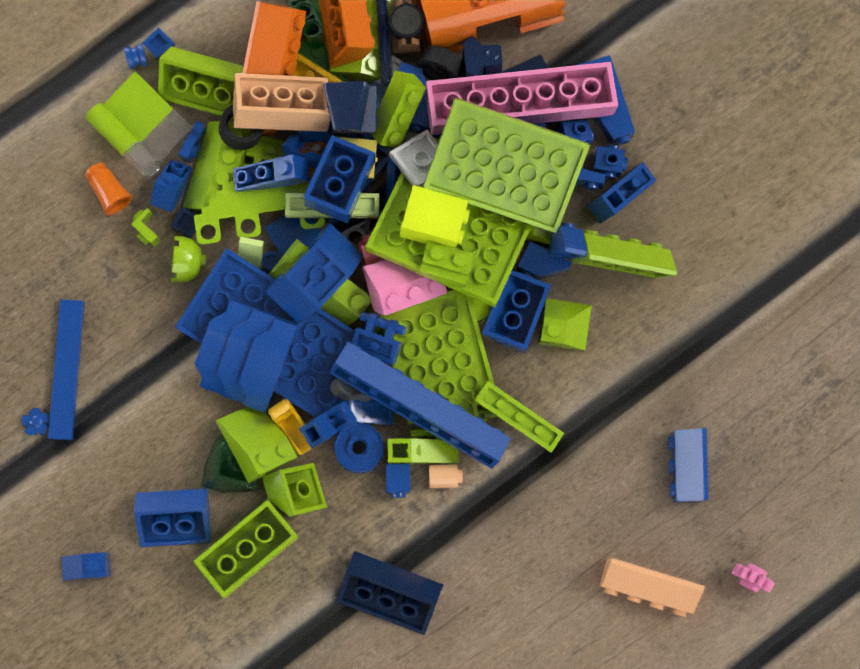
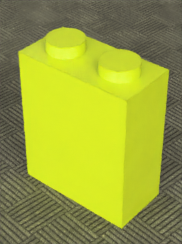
M413 185L399 237L424 244L432 241L453 248L456 247V244L461 245L465 231L460 229L462 223L467 224L470 210L466 209L468 200Z

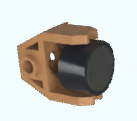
M398 0L395 2L396 8L391 11L389 18L393 38L394 54L421 52V40H426L423 14L418 8L416 0H408L406 2Z

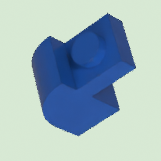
M344 400L320 413L299 429L310 447L313 448L358 420Z

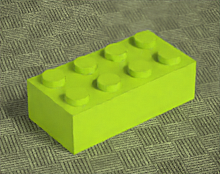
M266 500L193 562L223 598H228L300 537L269 500Z

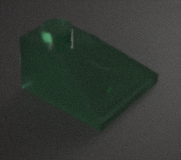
M219 434L204 465L202 487L221 493L256 491L258 479L251 483L247 482L224 436Z

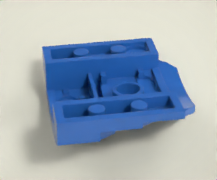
M230 299L226 312L210 319L194 364L202 376L199 387L221 394V396L241 402L247 407L265 413L298 323Z

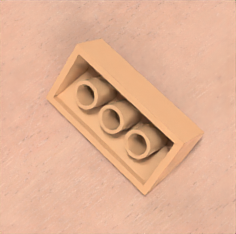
M235 73L233 96L234 128L327 132L330 115L323 84L328 82V78Z
M613 558L606 560L599 587L605 588L604 593L613 596H618V592L626 594L627 600L640 603L641 599L649 601L650 607L663 610L664 606L673 609V614L686 617L687 613L694 614L705 588L703 585Z

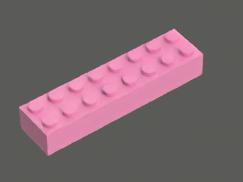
M611 62L426 81V90L424 92L431 135L442 134L455 97L531 124L614 115L618 108Z

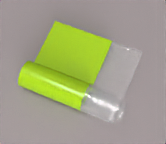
M136 71L104 104H96L85 117L143 177L154 175L159 169L158 165L193 129Z

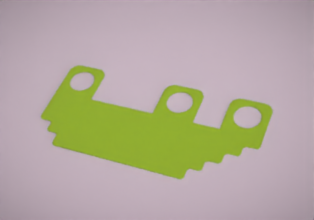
M234 181L223 182V189L216 191V198L209 199V206L202 207V213L194 216L198 243L210 244L219 242L221 239L219 219L235 217L236 231L239 238L259 236L261 233L259 213L285 210V193H306L310 182L287 187L240 192L235 191ZM300 218L303 229L320 228L324 226L325 218H320L316 224H308L305 218ZM245 219H251L256 224L255 230L250 234H246L241 230V223ZM212 225L215 228L216 234L212 239H204L201 236L203 226Z

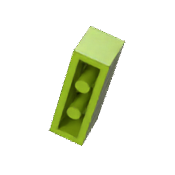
M395 70L376 113L379 121L378 126L375 129V133L371 134L382 146L397 148L403 142L426 90L425 85L414 74Z

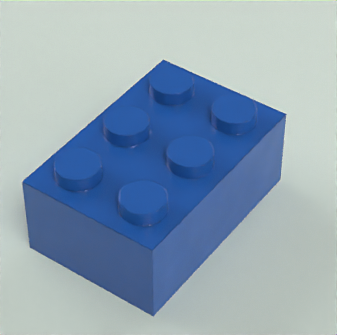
M331 135L303 197L304 206L348 224L375 164V152Z

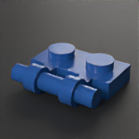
M363 311L360 320L367 322L366 328L356 327L351 344L360 346L364 352L380 358L387 364L395 365L402 342L395 340L394 336L395 333L404 335L407 327L400 325L399 321L393 319L389 321L380 318L379 314L373 312L369 314ZM376 326L386 329L385 336L374 332Z

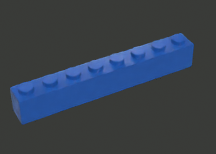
M346 343L329 372L491 469L501 460L511 440L503 431L492 428L481 418L474 417L465 412L461 406L450 403L439 393H433L419 381L408 378L402 371L391 368L383 363L380 358L364 352L356 344Z

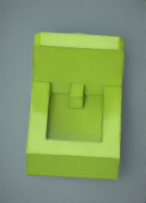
M146 208L144 211L140 210L133 217L134 222L131 225L139 232L136 236L145 245L150 243L155 247L161 240L145 225L153 217V213Z

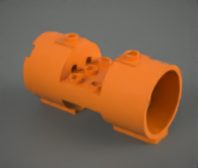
M416 0L417 6L424 17L425 37L428 47L439 46L453 53L462 51V41H466L471 36L477 39L476 27L513 17L519 32L525 33L564 21V11L561 9L565 8V0Z

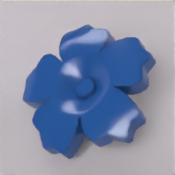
M33 408L29 411L30 416L23 415L21 421L23 426L27 427L25 433L29 436L36 435L37 431L40 435L47 433L48 425L46 423L50 422V415H47L45 412L41 413L40 408Z

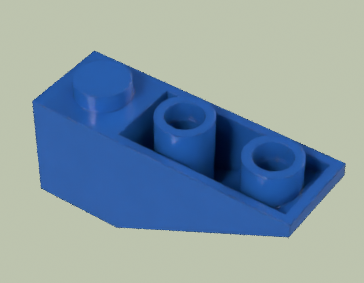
M294 154L233 168L236 192L287 187L310 182L307 158Z

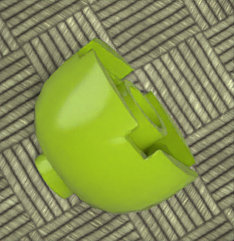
M174 236V240L178 241V246L173 245L171 272L175 273V277H171V282L187 283L199 275L200 268L205 269L206 255H202L200 245L192 238Z

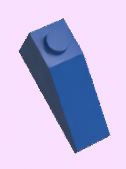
M642 162L586 206L597 221L602 223L617 214L652 185L656 179L644 162Z

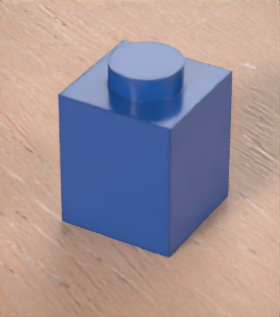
M386 464V492L391 494L392 498H406V493H410V464Z

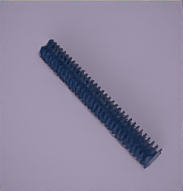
M376 0L378 10L377 24L379 27L380 80L382 87H388L392 79L391 76H393L391 75L393 72H390L393 69H390L392 68L390 66L392 65L390 63L392 62L390 60L392 59V57L390 58L392 52H389L391 51L389 49L391 48L389 46L391 45L389 43L391 42L389 40L391 35H388L390 34L388 32L390 31L388 29L390 24L388 23L389 18H387L390 16L387 15L389 14L387 12L389 11L387 9L389 8L387 6L389 5L387 3L389 0Z

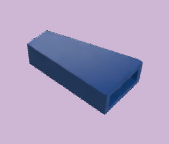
M608 55L578 64L611 62L618 108L614 115L593 117V119L611 144L618 143V145L630 142L635 134V129L611 56Z

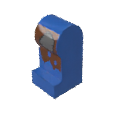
M291 134L282 145L284 156L294 154L307 158L308 168L315 169L327 146L322 141L314 143L303 141L300 135Z

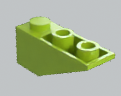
M388 439V464H459V450L442 439Z

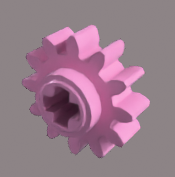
M738 563L732 571V574L740 578L739 584L755 593H758L760 589L770 593L775 584L772 580L766 578L768 572L754 564L748 563L747 567H744Z

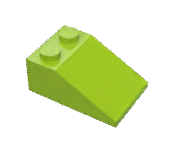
M245 407L216 420L248 483L287 466L297 458L287 436L264 412Z

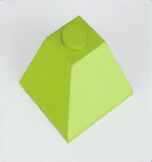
M546 298L539 344L585 351L592 305Z
M314 463L278 470L262 477L268 500L290 517L327 508Z

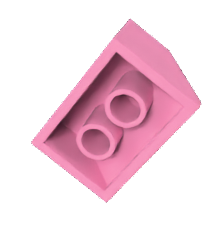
M386 259L362 267L373 311L384 316L447 293L445 285Z

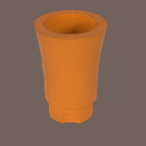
M103 162L92 165L87 170L85 177L89 180L88 183L99 199L106 215L116 214L131 203L133 196L120 184Z

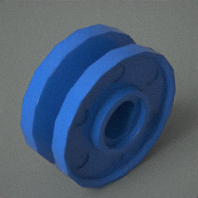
M354 423L338 433L334 452L337 460L346 470L364 474L374 470L380 464L384 456V443L380 433L374 427L366 423ZM358 442L366 445V450L362 454L353 452V447Z

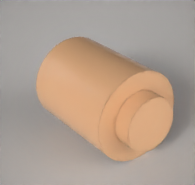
M457 464L429 465V488H458V483H463L462 469H458Z

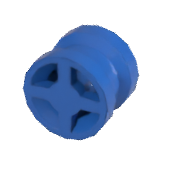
M142 43L137 44L133 48L129 46L124 47L129 69H134L137 65H148Z

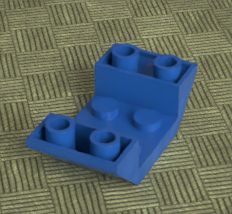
M328 223L313 239L315 243L284 275L280 274L264 291L298 324L322 307L352 275L363 257L331 223Z

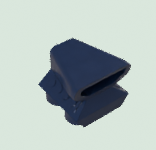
M473 36L469 37L466 41H462L463 77L502 73L503 60L500 45H481Z
M364 81L326 82L323 84L332 124V134L375 133L379 123L376 116V106L379 102V95L376 92L377 85L369 86Z

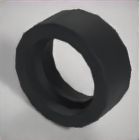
M429 46L426 47L418 63V68L423 69V75L432 81L460 78L464 70V63L456 54L446 48Z
M233 105L226 108L219 121L221 140L235 150L253 148L258 144L264 129H255L254 133L248 137L234 135L228 129V122L233 118Z

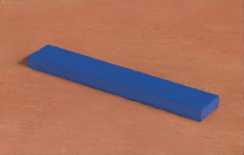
M60 299L48 439L73 441L85 308L84 301Z

